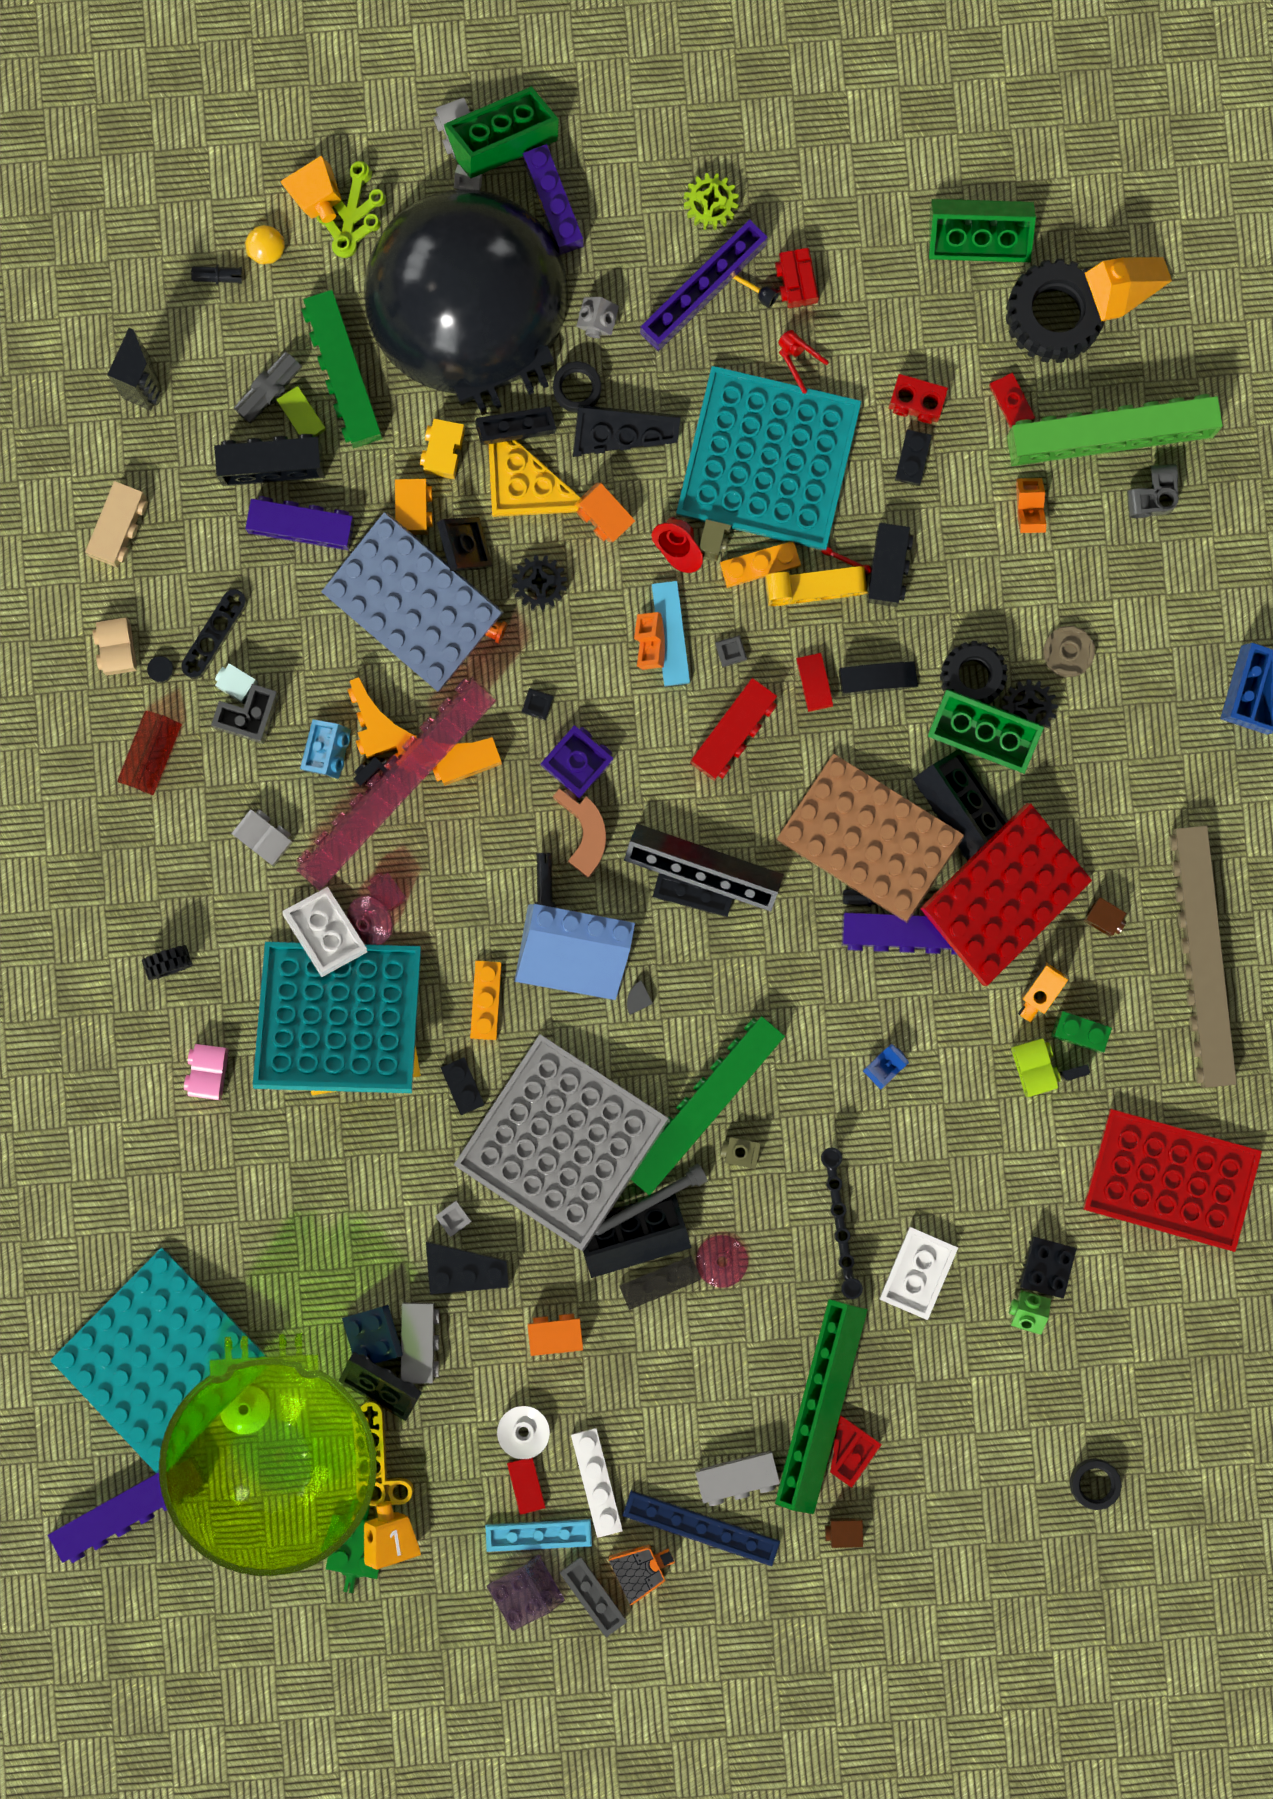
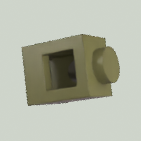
M706 519L699 546L703 559L717 562L719 553H725L728 537H724V534L729 535L731 525Z
M729 1137L728 1142L723 1141L720 1157H725L724 1163L756 1169L761 1143ZM739 1147L745 1150V1155L742 1158H738L735 1155V1151Z

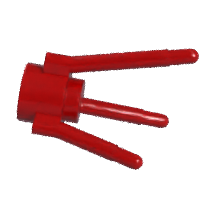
M789 330L779 339L778 344L782 348L779 354L785 359L802 393L806 394L807 389L790 356L797 357L806 350L825 365H828L829 361L806 344L794 330Z

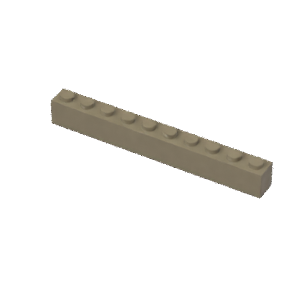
M1208 827L1178 828L1173 830L1172 835L1169 836L1170 850L1175 853V861H1172L1173 876H1177L1178 887H1175L1176 902H1180L1181 912L1178 913L1179 928H1183L1184 938H1181L1182 954H1186L1187 964H1184L1183 970L1185 980L1189 979L1190 990L1186 991L1188 1006L1192 1005L1193 1016L1189 1017L1191 1031H1195L1196 1042H1192L1193 1056L1198 1057L1199 1068H1195L1196 1082L1201 1083V1088L1237 1085Z

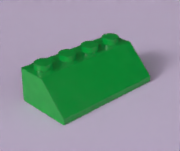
M532 86L444 124L456 160L470 179L520 158L524 152L558 141L559 119Z
M931 199L929 260L1031 263L1036 221L1034 202Z
M946 689L930 725L927 737L1025 774L1044 726Z

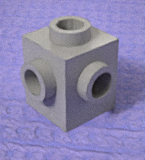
M584 297L576 327L586 331L585 335L592 338H600L601 335H612L619 306L602 297Z

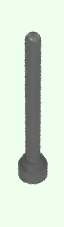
M698 1163L688 1168L689 1171L685 1173L686 1176L604 1220L595 1235H601L690 1185L692 1187L695 1185L699 1187L708 1182L703 1169Z

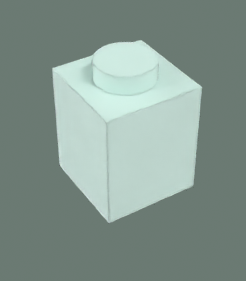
M228 664L226 668L222 667L215 678L218 681L215 685L218 689L244 705L251 685L258 684L254 678L231 664Z

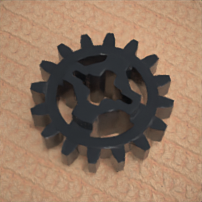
M534 555L533 562L525 558L524 567L521 565L516 566L520 573L512 575V579L517 581V583L512 584V589L519 590L515 594V598H523L521 603L523 607L530 603L531 611H534L536 606H540L542 612H544L545 605L548 604L552 609L555 608L554 600L556 599L561 602L563 599L560 592H567V588L562 586V584L567 582V577L560 576L563 574L564 568L556 569L557 560L549 563L547 555L544 556L542 561L539 560L537 555ZM542 567L552 571L555 576L546 574L542 571ZM533 569V573L530 575V577L525 578L523 580L525 574L529 570ZM537 573L540 574L542 582H547L543 583L542 594H540L537 585H535L538 578ZM556 587L554 593L548 598H546V594L550 590V588ZM524 591H531L537 596V599L529 597Z
M1027 679L1025 686L1018 681L1016 683V690L1012 687L1007 690L1011 696H1004L1002 698L1007 705L1002 706L1001 710L1018 714L1020 717L1033 722L1036 721L1037 714L1045 713L1044 718L1038 724L1049 728L1051 724L1048 719L1054 720L1056 718L1052 710L1057 709L1058 705L1051 703L1056 696H1049L1047 694L1050 689L1049 686L1042 689L1040 688L1041 681H1038L1034 686L1031 680ZM1023 692V700L1013 703L1014 698ZM1035 693L1039 694L1044 701H1040L1035 696ZM1028 702H1030L1032 707L1036 708L1031 714L1028 713V709L1023 708Z

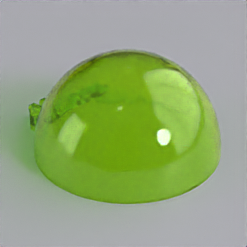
M296 1333V1355H286L287 1338L285 1334H279L280 1356L249 1357L248 1336H242L240 1340L242 1358L232 1357L233 1342L231 1337H225V1358L210 1359V1376L188 1393L177 1407L167 1426L159 1459V1481L163 1500L180 1534L196 1551L213 1563L231 1571L254 1576H277L301 1571L333 1554L351 1537L361 1523L370 1504L376 1481L377 1462L374 1438L369 1423L355 1399L334 1378L319 1370L318 1353L303 1354L302 1333Z

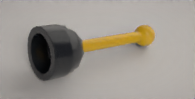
M738 275L733 278L757 292L760 303L769 309L779 296L780 291L772 286L759 288Z

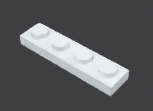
M597 1428L571 1434L597 1538L622 1532L623 1529Z

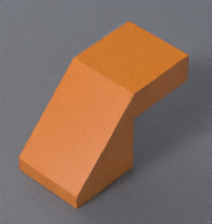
M1017 478V518L1020 533H1045L1047 523L1044 513L1045 489L1043 479Z

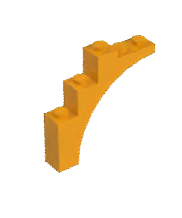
M359 677L350 680L351 688L347 689L352 703L357 702L360 712L356 714L361 727H367L366 730L358 732L360 739L356 740V744L360 754H366L368 760L397 749L398 752L394 754L399 768L404 767L406 773L435 762L436 766H433L432 770L437 782L442 780L444 786L502 765L492 737L472 743L450 744L430 741L415 736L395 725L380 712L368 696Z

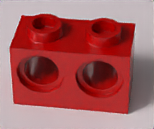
M898 374L888 409H892L893 413L899 416L907 417L908 414L918 417L917 420L923 423L932 424V422H938L948 388ZM907 392L911 395L912 400L903 402L899 399L898 394ZM932 399L936 403V408L927 409L923 405V401Z

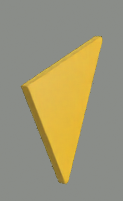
M517 440L489 444L492 517L576 513L578 508L575 503L580 497L534 455L528 452Z

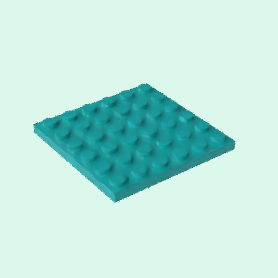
M711 366L676 516L705 522L707 519L731 525V529L785 542H794L798 545L819 550H826L861 401L806 388L807 393L804 394L800 387Z
M265 942L253 1089L412 1093L421 946L365 945L367 953L321 977L301 943Z
M160 1248L50 1361L155 1473H159L270 1358L164 1248Z

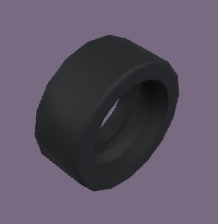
M574 361L566 363L555 374L553 381L554 396L558 404L565 410L577 413L578 405L595 406L600 399L602 389L600 376L595 368L586 362ZM571 373H583L592 382V392L584 401H571L563 393V381Z
M1101 1459L1084 1460L1075 1467L1070 1478L1071 1493L1076 1501L1088 1509H1107L1116 1502L1121 1493L1122 1483L1119 1473L1115 1467ZM1090 1469H1101L1110 1477V1491L1102 1499H1089L1081 1491V1478Z

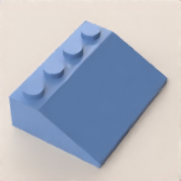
M530 904L527 908L514 982L616 1000L631 948L635 923Z

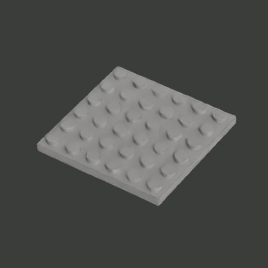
M539 1034L454 1163V1166L581 1251H584L670 1119Z

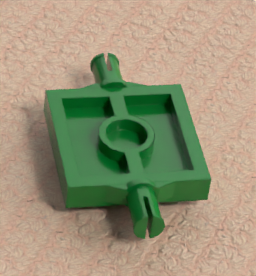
M360 1502L357 1517H335L326 1570L340 1572L346 1576L344 1592H348L350 1583L349 1593H354L356 1578L378 1579L380 1569L376 1570L365 1565L364 1524L369 1520L368 1514L370 1505L367 1503L365 1505V1502Z

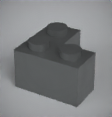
M252 684L244 708L222 701L218 702L211 726L216 730L264 744L280 695L277 691Z

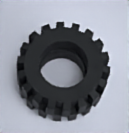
M971 641L968 644L967 642L962 643L951 651L942 665V672L940 674V680H942L941 687L943 691L949 689L989 705L1000 695L1005 687L1004 685L1008 677L1006 675L1008 670L1007 664L1004 665L1002 654L999 656L997 649L994 646L993 648L988 647V643L983 642L979 644L978 641ZM975 661L986 668L989 679L983 688L971 689L961 682L959 669L965 662Z

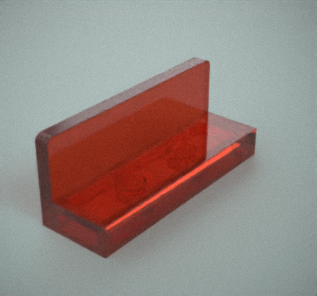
M146 710L117 782L154 796L182 724L164 715Z

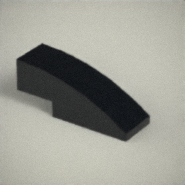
M915 661L868 664L839 669L842 696L862 693L872 694L918 687Z

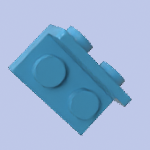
M312 719L300 769L339 779L344 767L346 749L350 743L351 729L340 724Z

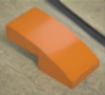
M659 612L638 614L634 639L640 642L637 667L642 670L663 668L665 637L662 615Z

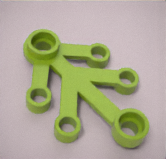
M363 161L353 163L350 168V176L353 180L347 207L342 199L334 206L344 221L342 232L334 221L323 223L320 216H317V220L326 226L334 238L332 250L340 258L353 256L357 250V242L370 232L377 231L381 226V220L375 214H368L376 207L385 204L386 196L381 190H372L369 194V199L358 207L362 186L372 177L371 168ZM362 167L361 173L356 174V171ZM376 195H381L378 201H374ZM367 215L364 218V225L353 232L354 224ZM376 219L375 224L369 226L370 221ZM344 241H347V245L344 248H341V244Z

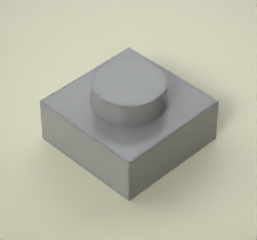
M457 1200L435 1216L450 1237L472 1222Z

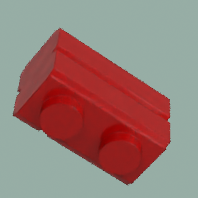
M803 248L779 253L778 261L775 262V271L777 277L782 276L783 286L779 287L781 301H786L787 308L789 309L818 303L819 296L810 249Z

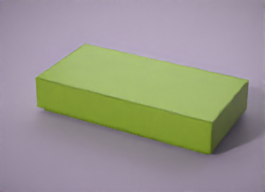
M298 386L276 399L299 435L313 434L316 437L326 430Z

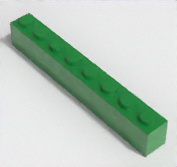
M762 1016L758 1020L754 1017L744 1028L747 1031L746 1035L741 1040L738 1037L734 1039L727 1048L730 1051L728 1056L724 1060L721 1057L716 1060L710 1068L713 1071L708 1079L702 1077L693 1087L697 1092L691 1099L685 1097L676 1107L680 1112L674 1119L670 1116L668 1117L670 1120L663 1129V1132L659 1135L631 1178L649 1196L784 1039L785 1036Z
M828 1299L775 1501L776 1505L797 1512L814 1514L868 1309Z

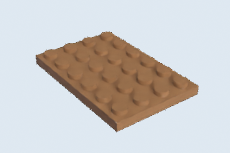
M833 753L777 837V841L908 923L963 840L964 835Z

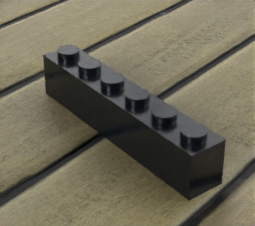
M638 823L624 858L626 862L770 912L772 911L784 876L782 873Z

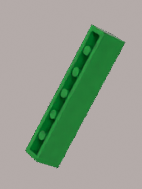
M333 290L303 299L305 307L301 308L305 323L311 322L313 331L309 332L312 344L314 347L319 346L321 355L317 356L322 371L327 370L330 379L325 380L329 394H335L338 403L333 404L337 418H343L346 426L341 428L345 442H351L354 449L381 440L382 436Z

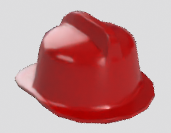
M671 517L666 523L658 524L653 529L651 534L652 541L675 569L685 573H692L701 568L703 554L694 541V530L690 524Z

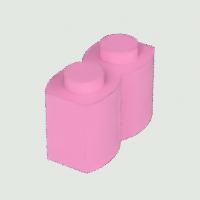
M195 1044L194 1049L189 1050L188 1064L192 1065L191 1073L186 1075L184 1090L188 1091V1096L213 1100L222 1099L229 1049Z

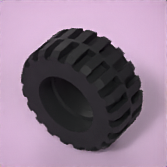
M1056 259L1055 263L1045 260L1041 261L1040 266H1031L1025 274L1019 277L1007 302L1006 324L1010 325L1009 333L1011 338L1016 337L1018 340L1016 345L1021 350L1026 348L1029 351L1028 356L1034 358L1035 355L1042 357L1041 361L1043 362L1055 359L1056 363H1061L1066 358L1070 360L1077 358L1081 352L1085 353L1095 342L1105 321H1101L1085 276L1089 269L1085 267L1082 271L1077 268L1079 263L1071 261L1069 265L1064 264V259ZM1057 290L1071 296L1080 311L1079 321L1076 326L1065 332H1053L1041 326L1032 311L1033 302L1040 293Z

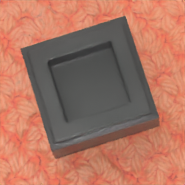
M740 635L715 642L722 668L747 661Z

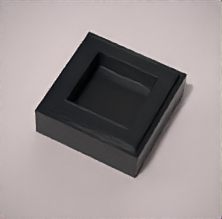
M529 688L521 714L546 721L554 696Z
M1088 1064L1061 1071L1062 1081H1069L1089 1075L1090 1069Z

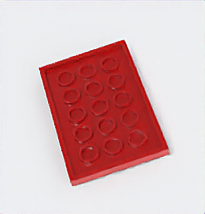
M1026 803L920 909L983 986H988L1092 880L1031 803Z
M1109 1109L1082 1210L1236 1252L1262 1151Z

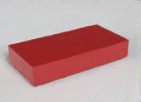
M519 1459L508 1462L507 1466L520 1515L545 1509L534 1459Z

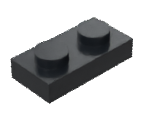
M909 429L906 430L895 481L920 486L932 435Z
M465 1057L440 1067L460 1115L485 1106Z

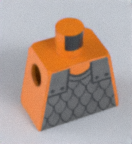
M649 1544L609 1556V1562L630 1606L665 1582L662 1569L675 1563L669 1548L654 1555Z

